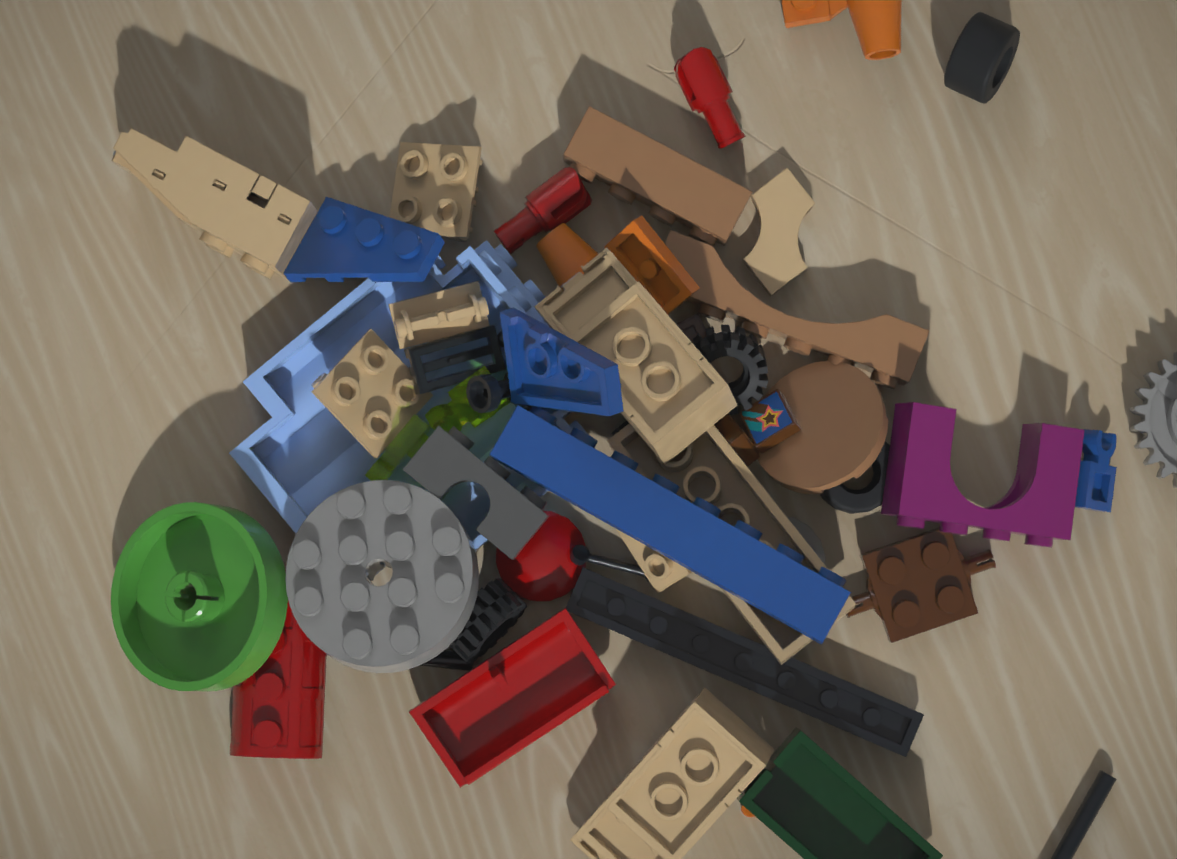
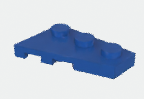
M326 197L283 274L290 282H305L306 278H325L328 282H344L345 278H369L372 282H424L445 242L439 233Z
M514 307L500 311L512 403L612 416L624 411L617 363Z

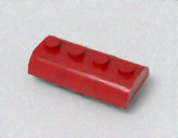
M289 601L283 630L273 652L252 676L233 686L231 756L288 759L322 758L327 654L317 647L300 628L292 613Z
M565 607L409 710V713L461 788L465 784L469 785L607 694L609 689L616 684Z

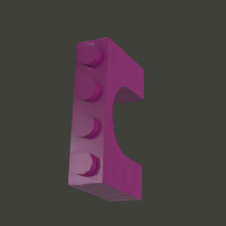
M916 402L895 403L881 514L897 516L896 525L924 529L925 521L940 523V532L967 535L968 527L983 529L982 538L1010 541L1011 534L1025 535L1024 544L1052 548L1053 539L1071 540L1085 430L1046 423L1023 424L1014 482L1001 500L991 506L982 508L971 503L961 494L951 474L950 457L957 409Z

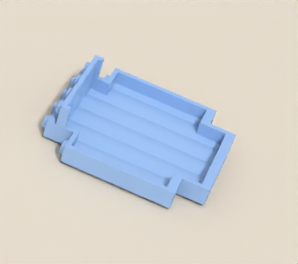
M486 240L475 250L469 246L456 257L458 264L445 275L440 270L446 264L438 255L424 282H372L367 278L243 381L272 418L229 452V454L295 534L308 515L320 503L336 492L358 483L373 480H392L409 483L428 491L408 475L403 468L438 426L447 433L454 426L475 443L469 451L483 463L490 456V452L515 411L516 406L506 398L501 399L499 407L494 411L485 413L474 411L467 399L466 388L468 381L431 391L433 394L431 399L376 459L311 391L314 389L312 383L323 373L328 374L369 329H372L408 368L411 367L409 358L405 356L404 349H400L388 305L391 303L479 281L482 297H485L489 309V315H487L489 325H495L497 334L502 330L500 311L513 307L549 326L534 307L545 296L531 279L524 284L512 271L518 264L501 244L494 249ZM481 338L420 356L421 361L425 363L488 345L487 338ZM501 346L506 370L490 374L497 381L503 380L507 372L505 349ZM489 354L425 373L426 380H433L493 362L492 357ZM540 407L555 416L557 420L554 426L570 434L574 427L588 434L576 420L570 425L564 420L573 411ZM501 464L511 473L505 481L519 492L525 485L540 497L549 491ZM463 482L457 484L449 491L442 502L451 509L464 526L476 552L489 541L476 530L489 512V495L484 487L477 483Z

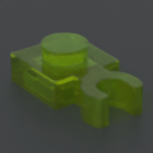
M483 366L447 392L452 401L447 404L437 405L425 414V418L433 430L440 426L448 433L454 426L461 431L462 426L468 421L475 428L510 403L507 398L501 399L497 409L485 413H478L470 406L466 394L468 381L474 376L492 375L486 366Z
M414 414L388 445L381 457L367 471L365 476L371 481L388 480L408 456L412 459L429 438L426 434L433 426L420 415Z

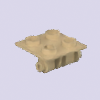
M400 142L390 218L439 233L440 236L449 237L450 240L466 242L469 234L473 232V228L470 226L473 207L477 205V201L474 198L475 193L479 191L476 184L479 166H482L483 163L480 160L482 147Z
M369 329L328 374L323 373L312 383L314 389L311 391L374 459L379 457L433 396L431 392L415 394L413 386L415 385L414 376L410 375L409 368L372 329Z

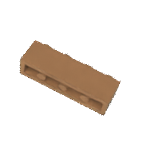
M591 106L588 107L563 154L564 162L576 170L581 180L592 183L595 178L609 185L608 193L613 197L632 205L634 200H637L651 208L648 214L669 226H673L674 222L677 221L691 229L690 237L714 246L716 242L725 246L752 194V191Z

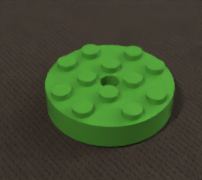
M185 502L166 507L150 516L136 529L124 546L115 568L111 588V613L114 629L122 650L132 665L143 676L155 684L171 690L219 691L243 682L266 662L282 633L288 606L285 582L286 571L280 552L271 536L255 519L238 509L198 502ZM198 595H199V596H211L212 599H211V600L198 599Z

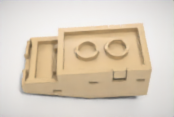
M132 128L129 133L121 132L113 147L114 152L111 161L121 169L135 175L184 224L201 232L199 240L206 243V246L228 258L232 256L234 251L241 254L242 258L240 261L246 264V267L268 279L272 278L274 272L286 278L283 273L318 212L310 200L188 136H185L176 152Z
M605 248L585 266L581 265L584 275L579 271L561 286L564 291L557 285L553 292L534 307L550 328L618 364L624 410L620 413L665 465L734 409L737 403L726 381L694 344L691 343L688 337L643 285L634 279L608 248Z
M704 687L578 829L570 841L590 859H682L765 768L774 748Z

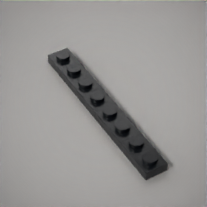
M584 567L566 606L568 612L904 757L909 752L924 716L920 712L791 657L781 665L767 646Z

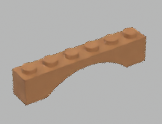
M670 230L665 245L700 287L698 291L686 300L700 306L698 310L700 315L722 323L725 317H729L742 322L741 328H744L748 334L752 333L755 337L766 339L768 333L785 339L783 346L796 353L809 356L811 350L828 356L827 361H830L832 364L838 365L840 362L850 364L870 372V379L874 383L890 389H895L897 383L904 386L910 382L929 330L888 314L865 321L840 324L811 322L787 315L763 303L742 287L724 266L713 246Z

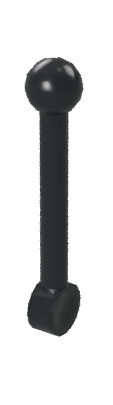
M576 545L570 552V559L576 565H583L587 561L643 576L649 582L640 566L590 553L584 545Z

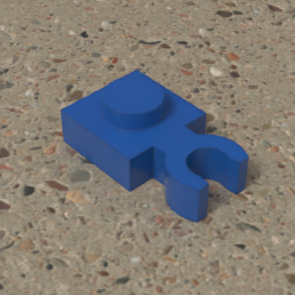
M1084 429L1082 447L1084 457L1083 461L1080 462L1075 507L1111 513L1117 467L1109 466L1110 457L1116 449V434L1103 433L1101 430Z

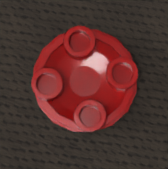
M543 511L549 518L514 560L496 548V565L502 580L517 595L530 601H551L566 595L575 587L582 568H586V563L576 565L570 559V552L576 545L586 546L580 530L568 518L553 511Z

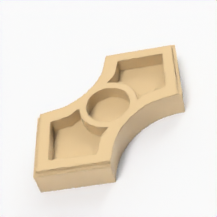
M788 168L750 197L759 215L760 230L756 245L743 259V262L770 297L807 269L799 251L798 232L803 218L813 208L815 202Z

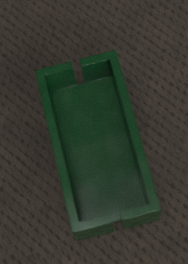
M797 727L771 755L770 760L775 764L772 770L769 771L764 768L737 797V800L803 859H941L943 857L938 850Z

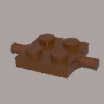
M940 527L862 553L860 557L867 575V592L851 597L858 605L847 613L846 616L850 618L853 615L873 609L882 620L889 642L893 643L978 614L971 592L970 575L996 568L995 560L991 559L994 558L993 554L988 549L987 551L964 558L956 547L953 535L940 532Z

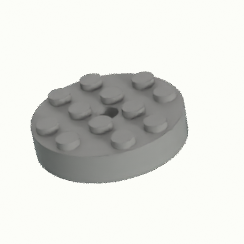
M373 480L358 483L336 492L320 503L308 515L291 544L286 564L285 582L292 613L300 628L317 647L334 660L353 669L372 673H394L415 668L430 661L447 649L458 637L468 622L476 602L479 586V568L476 552L467 531L451 509L432 493L409 483L392 480ZM384 564L388 568H392L393 573L390 581L382 586H374L371 581H374V576L379 570L385 568Z

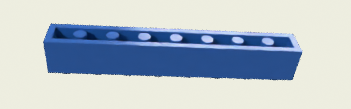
M517 405L489 454L494 460L817 643L823 644L851 593L843 588L846 583L844 578L824 567H821L819 572L816 573L803 566L801 563L805 557L784 544L779 543L775 550L759 540L763 533L741 520H738L735 526L718 518L721 510L700 497H696L693 503L677 495L680 487L665 477L655 473L652 480L635 471L639 464L624 454L614 450L611 457L595 449L598 441L583 431L573 427L570 434L554 426L557 418L542 408L532 406L527 411Z

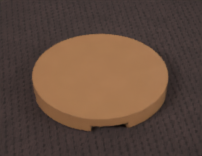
M830 361L810 363L782 377L767 392L766 395L776 389L780 390L801 428L799 432L766 452L758 454L760 457L757 460L760 465L782 487L797 493L822 494L825 489L838 486L852 477L855 479L859 478L873 464L881 452L887 436L889 419L886 417L884 400L878 387L860 369L840 362L838 365L832 364Z

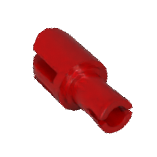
M699 47L678 59L674 66L676 79L692 112L697 110L698 114L703 112L718 143V148H724L746 137L727 101L731 98L729 94L733 91L712 51L708 48Z
M565 167L525 197L527 202L524 203L526 207L493 232L506 250L513 254L514 251L542 230L544 232H551L562 223L566 224L590 206L592 198L576 170L571 167Z

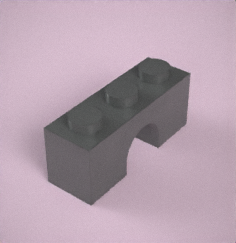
M438 426L403 470L441 501L457 484L474 482L483 486L489 495L490 508L487 516L476 530L509 558L514 560L549 518L542 511L547 502L526 485L520 492L505 481L511 473L491 456L483 463L469 450L475 443L453 426L447 433Z

